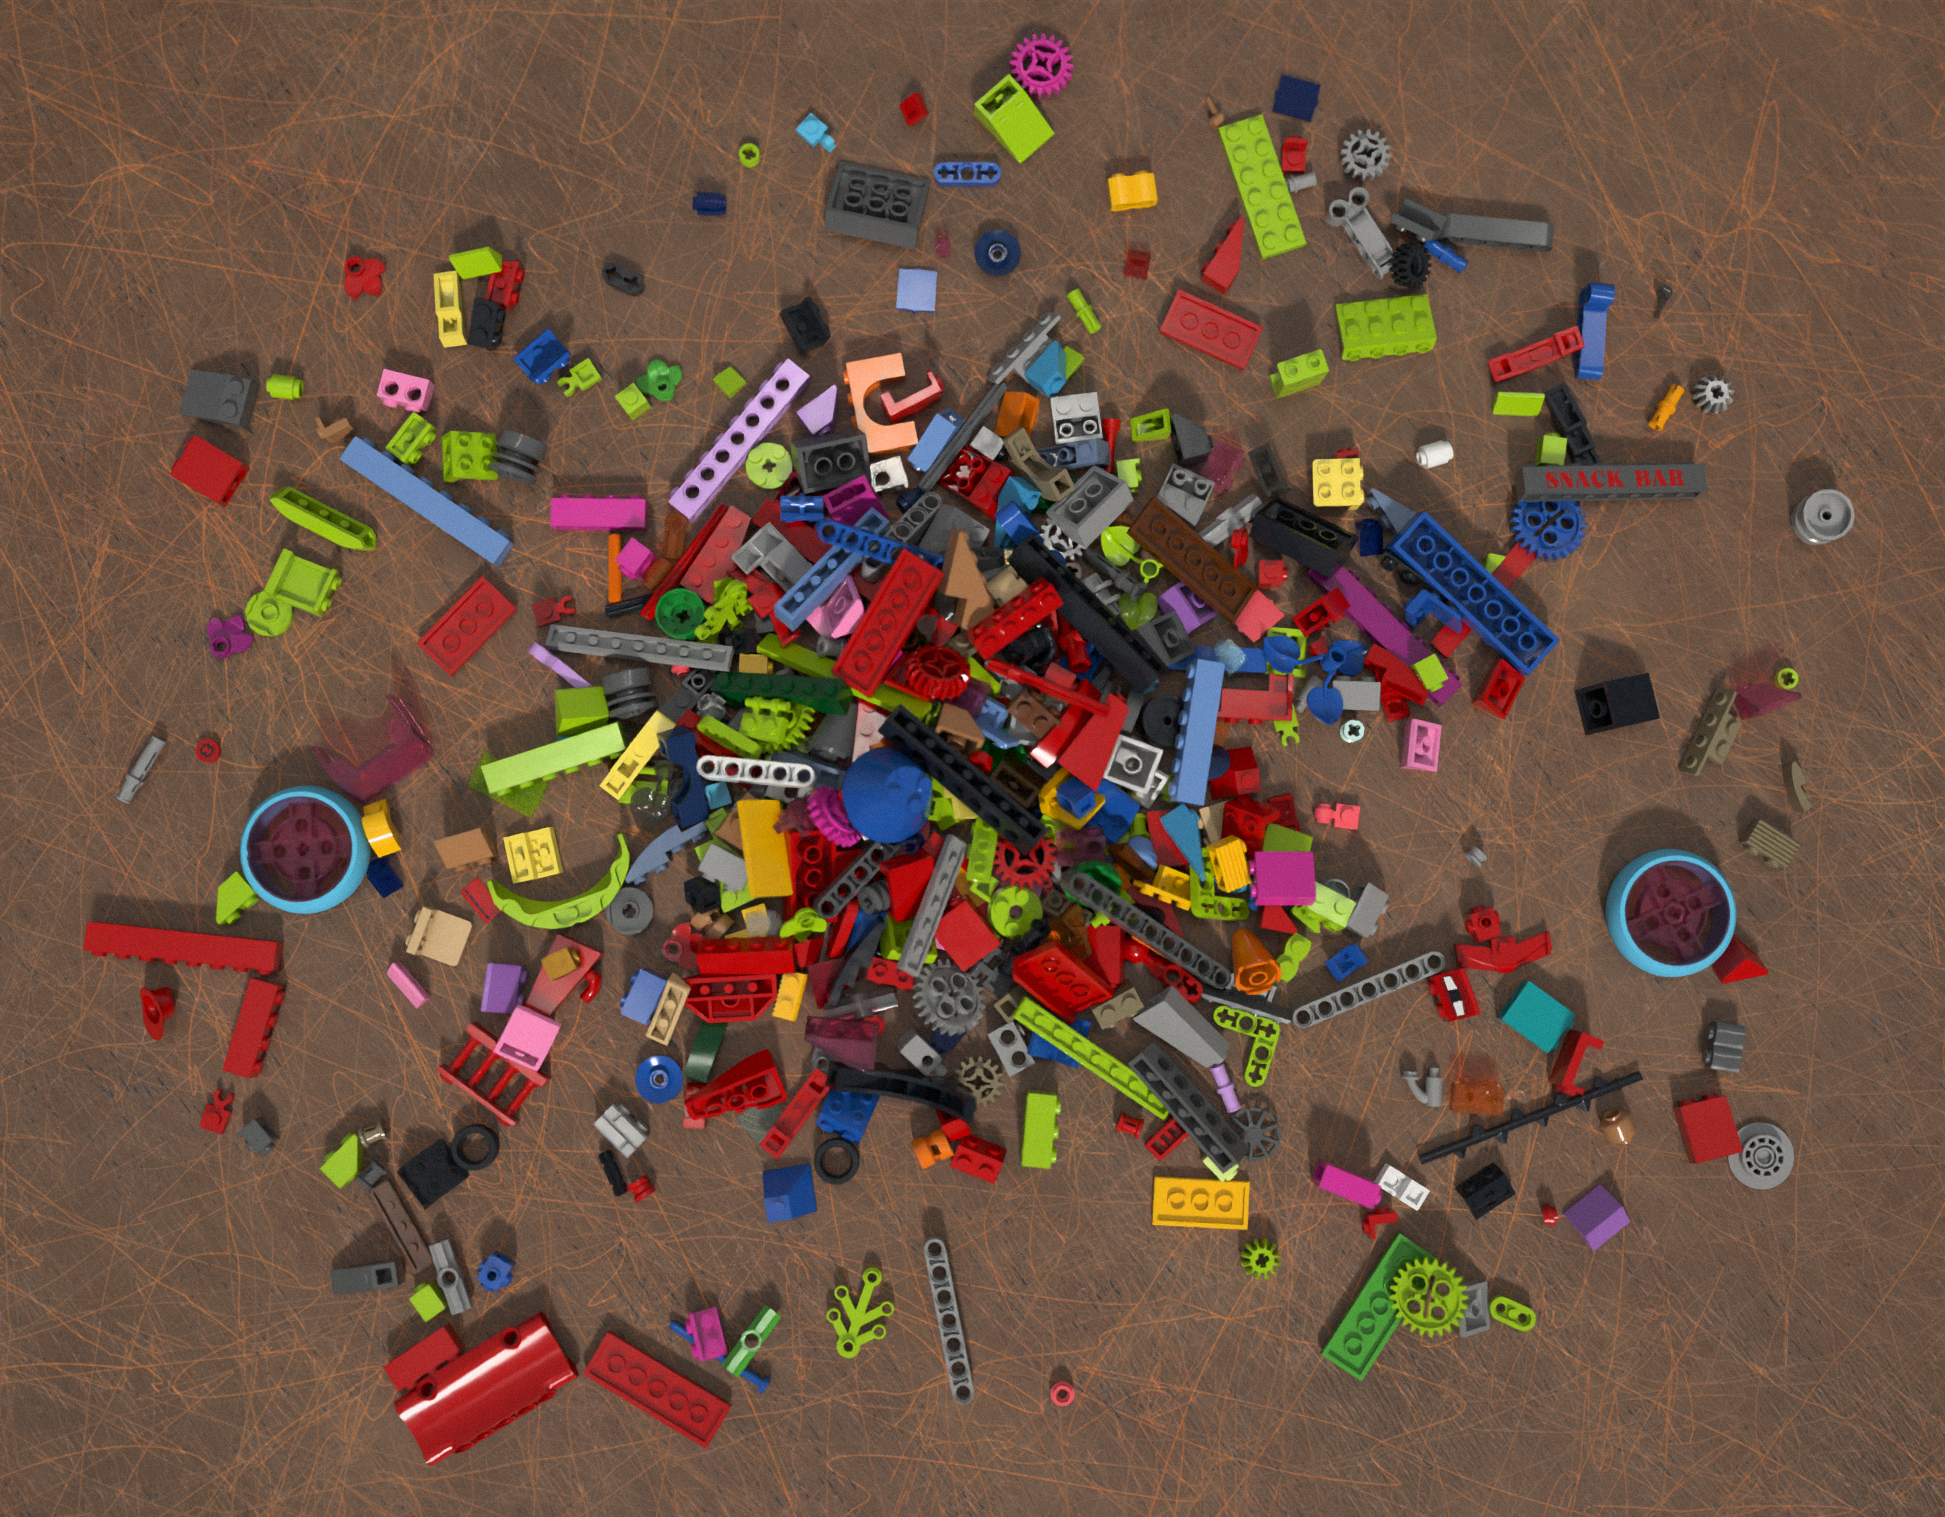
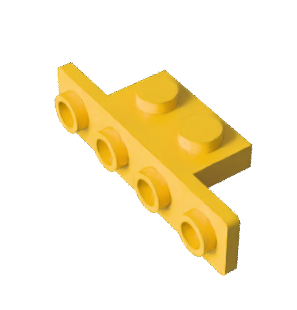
M1160 864L1152 886L1137 880L1133 882V885L1141 887L1139 892L1151 897H1153L1154 893L1159 894L1157 899L1171 904L1172 900L1177 901L1175 906L1187 911L1191 907L1190 876Z

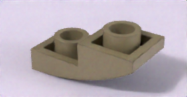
M1796 761L1783 765V780L1788 798L1795 812H1804L1813 806L1810 803V796L1807 791L1800 787L1808 782L1805 777L1806 772Z
M1053 888L1042 903L1044 913L1080 936H1083L1091 924L1090 920L1094 918V913L1074 904L1066 895Z

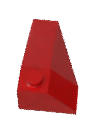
M768 1049L744 1058L687 1098L684 1103L691 1119L698 1120L721 1116L723 1112L733 1110L736 1113L744 1112L745 1108L757 1107L758 1110L765 1109L787 1100L788 1097Z

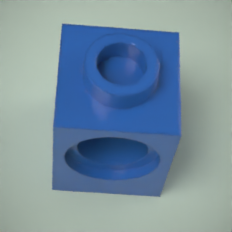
M1075 777L1070 778L1056 790L1059 806L1078 820L1096 806L1093 790Z

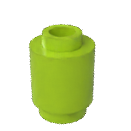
M273 374L271 378L267 379L266 390L270 392L273 398L295 400L296 398H302L304 383L303 380L295 376Z

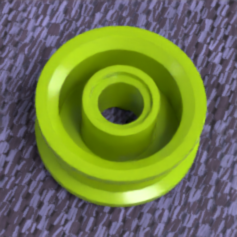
M1009 884L993 893L987 906V915L990 923L999 933L1013 939L1014 936L1023 935L1027 932L1033 919L1042 920L1043 909L1039 898L1034 892L1026 887L1020 890L1018 884L1010 888ZM1018 905L1020 907L1019 915L1011 917L1009 914L1011 907Z

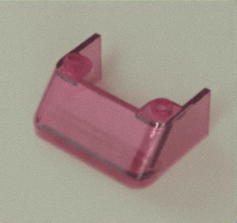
M391 694L385 696L398 714V717L388 725V735L394 743L356 769L347 760H333L325 748L317 746L310 748L329 777L356 803L367 804L433 758L434 748L397 696Z

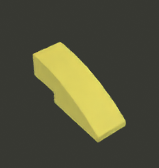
M458 272L435 273V310L438 316L439 338L444 348L467 345L465 315Z

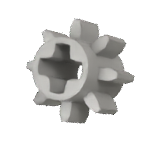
M712 692L711 695H703L697 703V708L700 710L697 715L701 718L708 715L718 721L721 720L726 713V707L724 706L726 700L715 692Z

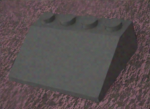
M840 162L825 211L824 230L915 249L924 215L930 180Z

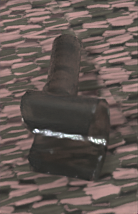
M1666 284L1661 285L1655 293L1661 299L1653 316L1654 318L1659 319L1664 304L1673 293L1672 288Z

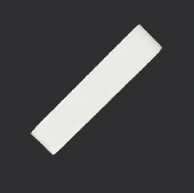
M704 756L697 763V770L700 775L706 779L808 789L813 787L817 780L815 771L805 764L718 756ZM708 762H714V771L706 774L704 766ZM737 764L739 766L738 773L734 776H729L727 771L729 766ZM757 766L762 767V775L759 778H752V769ZM779 769H786L787 775L783 780H776L775 773ZM809 771L811 773L810 780L805 783L800 782V773Z

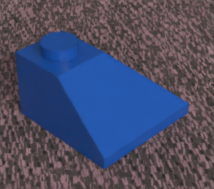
M810 1163L763 1171L764 1201L768 1223L792 1219L817 1211Z

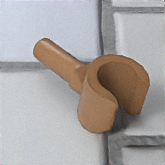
M1208 97L1206 102L1213 115L1208 119V122L1213 130H1217L1223 126L1224 116L1221 112L1217 111L1211 97Z

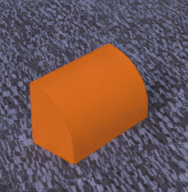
M1005 392L994 433L1004 439L1018 427H1024L1030 438L1040 400L1026 392Z

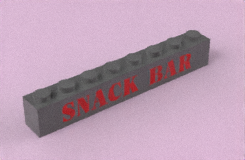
M1692 461L1681 464L1662 462L1658 465H1650L1648 462H1641L1636 465H1627L1624 462L1614 465L1595 463L1590 466H1582L1580 463L1568 466L1548 464L1538 467L1535 464H1527L1522 466L1514 475L1517 502L1698 499L1707 491L1704 464H1695Z

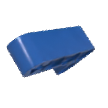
M1589 282L1580 293L1577 327L1585 348L1575 352V378L1600 380L1602 377L1607 308L1612 305L1614 300V284Z

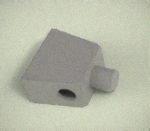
M913 1026L896 1042L899 1051L925 1076L930 1072L934 1076H944L947 1073L948 1069L941 1063L943 1058L940 1053ZM929 1055L926 1060H922L924 1056Z

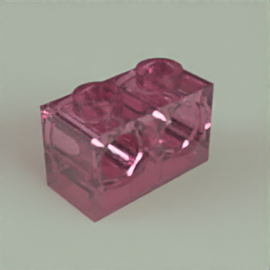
M1089 826L1085 830L1063 828L1061 831H1056L1058 867L1074 866L1083 861L1097 860L1101 863L1106 862L1103 828L1099 829L1097 826ZM1090 841H1097L1099 843L1095 848L1087 846V843ZM1067 842L1075 844L1072 849L1067 850L1063 848V845Z

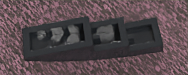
M1562 383L1544 392V399L1561 438H1567L1566 450L1573 464L1580 463L1582 466H1590L1595 463H1602L1594 449L1596 444L1585 426L1587 421L1566 384Z
M879 915L862 932L846 954L827 993L828 1004L837 1006L844 984L853 987L860 966H871L885 925L883 916Z

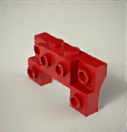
M1269 673L1268 691L1221 689L1217 718L1224 719L1226 724H1238L1239 720L1248 721V725H1262V721L1291 722L1293 711V674H1288L1287 676Z

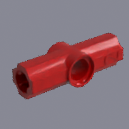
M1058 611L1056 617L1061 633L1058 636L1059 645L1066 653L1070 670L1073 673H1084L1089 670L1091 664L1086 646L1089 641L1083 638L1079 631L1070 622H1067Z

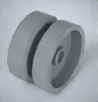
M1833 489L1820 490L1801 499L1794 506L1791 514V527L1795 535L1803 542L1810 545H1824L1846 535L1852 528L1855 519L1854 507L1850 499L1842 492Z

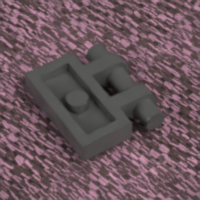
M1003 939L1000 946L976 962L968 972L975 979L983 972L986 976L980 983L999 999L1015 981L1003 978L997 970L1000 962L1005 961L1009 954L1008 949L1005 952L1000 950L1005 943ZM996 955L999 960L990 969L986 965Z

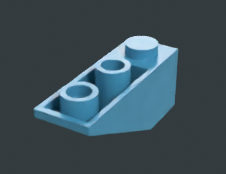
M1009 476L999 494L997 512L1014 500L1029 517L1032 510L1037 506L1042 492L1023 477ZM996 519L994 547L1002 549L1003 552H1010L1016 543Z

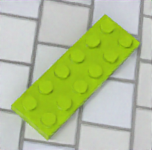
M1257 115L1218 128L1217 132L1261 260L1304 247L1306 240L1263 115Z

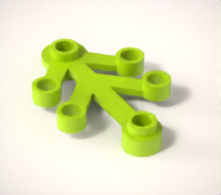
M738 579L731 581L725 588L726 596L705 611L704 617L708 621L696 628L694 633L699 638L697 642L718 645L716 638L726 620L731 631L743 628L744 623L736 617L732 608L737 602V610L743 616L748 615L753 608L745 598L747 593L745 582H740Z
M876 1266L867 1267L863 1273L865 1285L856 1309L849 1296V1288L846 1285L840 1284L835 1289V1297L841 1300L851 1321L848 1332L841 1320V1311L837 1307H832L827 1312V1320L833 1323L839 1336L837 1351L845 1358L856 1356L862 1344L875 1338L882 1339L886 1335V1327L882 1323H877L873 1326L872 1330L858 1335L860 1326L883 1315L890 1316L894 1312V1304L890 1300H885L880 1306L866 1312L874 1286L879 1285L882 1280V1272ZM870 1273L876 1274L877 1279L875 1281L868 1279ZM840 1288H844L846 1290V1295H838L837 1290ZM889 1304L892 1308L891 1311L885 1312L882 1308L883 1305ZM836 1311L838 1318L832 1319L829 1313ZM881 1327L884 1331L883 1334L877 1335L874 1331L875 1328ZM846 1342L852 1343L853 1348L851 1350L844 1348Z

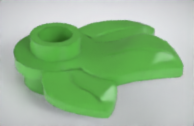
M653 359L647 368L648 375L637 377L636 383L644 394H653L660 401H669L675 395V386L682 379V370L679 365L668 368L663 361Z

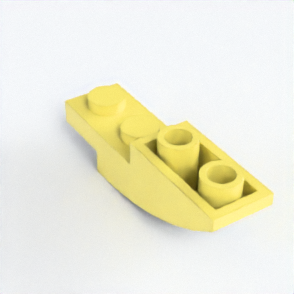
M657 710L610 770L609 774L600 784V787L619 800L658 750L657 733L673 729L676 723Z

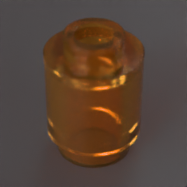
M659 556L657 560L654 559L641 576L644 579L642 584L654 592L674 566Z

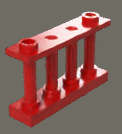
M472 1022L465 1030L470 1034L468 1037L469 1041L449 1067L442 1064L436 1070L441 1073L439 1076L449 1084L455 1083L495 1113L500 1123L513 1127L520 1121L514 1114L533 1088L546 1086L551 1077L540 1069L538 1071L532 1070L493 1052L499 1038L479 1023ZM482 1043L489 1048L487 1051L488 1055L467 1081L457 1074V1071L477 1044L480 1045ZM501 1057L508 1062L506 1065L508 1068L488 1095H486L476 1086L494 1061ZM520 1071L527 1077L525 1079L527 1082L507 1109H504L495 1100L514 1074H518Z

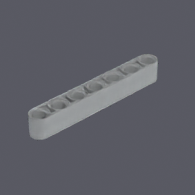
M1436 951L1423 952L1295 1006L1291 1010V1022L1300 1028L1315 1025L1440 972L1445 967V958ZM1431 955L1437 958V965L1434 968H1430L1427 963ZM1412 964L1416 971L1414 976L1409 978L1405 971L1407 966ZM1390 973L1394 977V982L1391 986L1387 987L1384 984V977ZM1365 983H1370L1372 992L1365 996L1362 993V986ZM1344 992H1348L1351 997L1350 1002L1346 1005L1340 1002V996ZM1322 1001H1326L1329 1004V1010L1325 1014H1321L1318 1010V1005ZM1301 1010L1307 1013V1019L1304 1023H1299L1296 1019L1297 1013Z
M932 1235L925 1241L924 1254L952 1395L957 1403L967 1404L974 1397V1384L946 1244L942 1237ZM937 1242L941 1245L942 1249L938 1253H932L928 1249L929 1244ZM937 1266H942L947 1272L944 1276L937 1277L934 1275L933 1269ZM941 1290H947L950 1292L951 1297L943 1301L938 1298V1293ZM946 1314H952L956 1320L952 1324H946L942 1318ZM950 1338H957L960 1340V1345L956 1348H951L948 1346L947 1341ZM955 1362H962L965 1365V1369L961 1372H956L952 1369V1365ZM967 1386L970 1392L962 1396L957 1393V1388Z

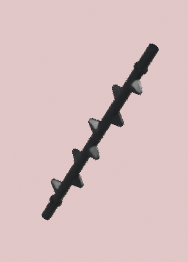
M1637 1071L1619 1079L1615 1078L1614 1081L1607 1083L1603 1078L1597 1076L1595 1077L1594 1088L1585 1091L1583 1095L1578 1094L1566 1098L1559 1092L1555 1096L1554 1104L1526 1115L1518 1108H1514L1510 1121L1487 1130L1482 1129L1477 1124L1473 1125L1471 1136L1445 1146L1441 1145L1440 1148L1419 1155V1160L1423 1165L1441 1157L1446 1158L1451 1153L1462 1159L1465 1158L1467 1147L1493 1137L1502 1144L1507 1143L1508 1132L1535 1121L1541 1126L1546 1127L1550 1115L1576 1105L1584 1112H1588L1592 1099L1615 1090L1620 1091L1623 1087L1643 1080V1077Z

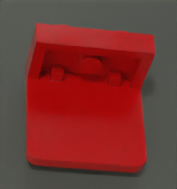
M1247 795L1237 796L1224 804L1221 839L1230 835L1240 838L1246 845L1247 851L1244 853L1245 856L1253 859L1255 852H1263L1266 825L1279 819L1280 809L1272 807L1267 802L1252 800Z

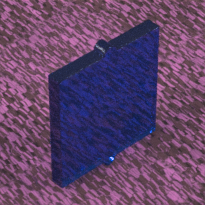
M1282 75L1279 88L1274 93L1276 99L1272 112L1311 122L1314 109L1319 103L1317 98L1321 85Z

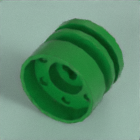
M676 588L668 591L660 598L656 605L655 617L659 627L671 639L697 642L699 638L694 632L698 626L708 621L704 617L708 607L696 593L688 589ZM688 615L690 617V620H685V622L683 623L681 618H686V616Z

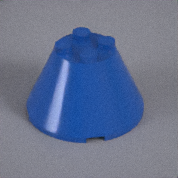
M880 747L865 752L851 764L842 784V803L845 804L848 814L847 818L859 833L876 842L895 843L912 837L924 826L933 805V788L928 773L901 750L894 747Z

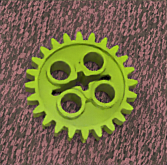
M789 702L791 705L788 712L783 711L781 716L789 720L783 743L760 740L752 741L762 748V753L764 754L768 752L773 755L775 750L782 754L783 747L790 751L791 743L799 745L798 738L806 737L803 731L811 729L807 723L814 721L810 714L814 713L815 710L804 705ZM746 707V708L749 709V712H748V713L752 714L753 708H752V707ZM764 709L763 715L770 716L771 710Z
M1429 1256L1425 1257L1424 1263L1421 1262L1419 1257H1416L1415 1265L1408 1261L1406 1263L1408 1270L1400 1267L1398 1271L1401 1276L1395 1275L1393 1277L1394 1281L1398 1284H1391L1390 1289L1396 1291V1293L1389 1296L1390 1299L1396 1300L1391 1308L1399 1309L1395 1317L1403 1316L1405 1318L1402 1323L1403 1326L1408 1323L1412 1324L1411 1332L1419 1328L1420 1336L1426 1330H1428L1430 1337L1434 1336L1435 1330H1437L1440 1336H1443L1444 1328L1452 1332L1453 1326L1451 1323L1459 1326L1461 1322L1457 1317L1465 1318L1466 1316L1465 1312L1461 1309L1469 1308V1304L1463 1302V1300L1470 1297V1294L1463 1293L1468 1285L1460 1284L1464 1276L1454 1275L1456 1267L1451 1270L1447 1269L1448 1261L1444 1262L1443 1265H1439V1257H1436L1433 1263L1430 1262ZM1431 1276H1435L1431 1293L1433 1299L1429 1304L1428 1317H1424V1309L1428 1299L1426 1293L1430 1289ZM1414 1277H1423L1426 1285L1424 1287L1417 1286L1414 1282ZM1438 1283H1446L1450 1288V1292L1442 1293L1438 1289ZM1417 1300L1421 1305V1309H1412L1409 1301ZM1433 1307H1442L1445 1311V1316L1439 1317L1435 1315Z

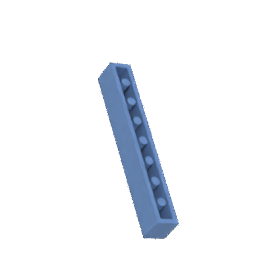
M356 436L353 438L339 458L341 461L495 566L499 567L514 546L509 541L510 535L500 528L497 532L491 529V522L482 516H479L478 519L470 514L473 511L461 502L459 505L451 501L453 497L442 489L440 492L432 488L434 484L422 476L420 480L413 475L415 472L404 463L401 467L394 463L396 459L385 450L382 453L375 450L377 445L366 437L363 440Z

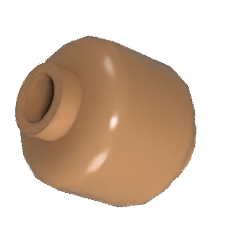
M1611 1108L1603 1114L1600 1122L1601 1128L1611 1143L1627 1144L1636 1134L1637 1128L1626 1110Z

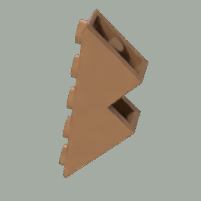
M951 528L942 568L945 576L939 584L937 591L945 595L959 597L953 623L970 629L995 611L993 608L995 601L991 594L987 593L984 586L987 584L986 579L976 566L978 563L977 557L967 545L969 541L967 533L963 528L960 530Z

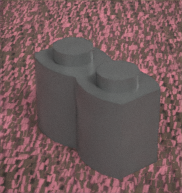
M1711 1021L1705 1031L1708 1046L1702 1053V1062L1705 1063V1068L1739 1073L1742 1063V1048L1745 1040V1026Z

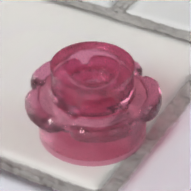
M939 235V240L934 241L936 255H941V258L950 256L949 238H941V235Z

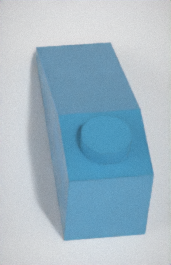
M1183 803L1161 817L1160 821L1164 830L1203 882L1206 880L1200 829L1197 823L1200 819L1193 808L1188 810Z

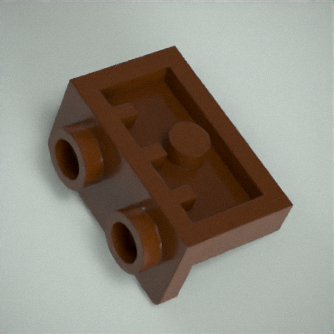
M1024 687L1005 709L1041 740L1055 725L1060 727L1063 724L1059 717L1061 713L1053 705L1049 707L1042 702L1044 698L1033 689L1030 692Z

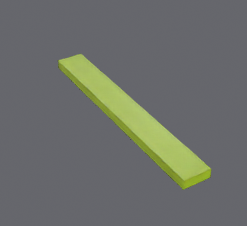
M769 632L757 645L758 653L812 677L839 679L830 673L836 661L825 656L819 657L816 652L793 642L782 648L779 638L775 634ZM884 682L880 683L872 698L866 697L848 685L853 695L891 712L901 704L921 722L932 710V703L887 685Z
M1026 996L1022 998L1011 1017L1165 1121L1169 1111L1132 1069Z

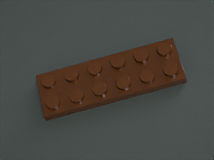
M1155 496L1148 501L1126 532L1230 624L1237 620L1258 589L1238 569L1234 570V566Z

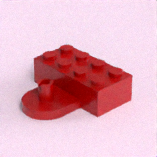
M814 824L783 827L793 891L792 895L783 896V920L787 922L793 919L794 915L802 908H813L814 900L864 848L836 850L834 841L828 840L827 836L821 834L820 829ZM871 852V859L876 862L878 858ZM861 866L854 870V876L857 879L863 875ZM879 870L864 886L880 880L881 871ZM844 883L838 887L839 896H843L847 892V886ZM824 901L821 905V911L825 914L830 910L829 901ZM838 914L833 918H824L826 923L838 922Z

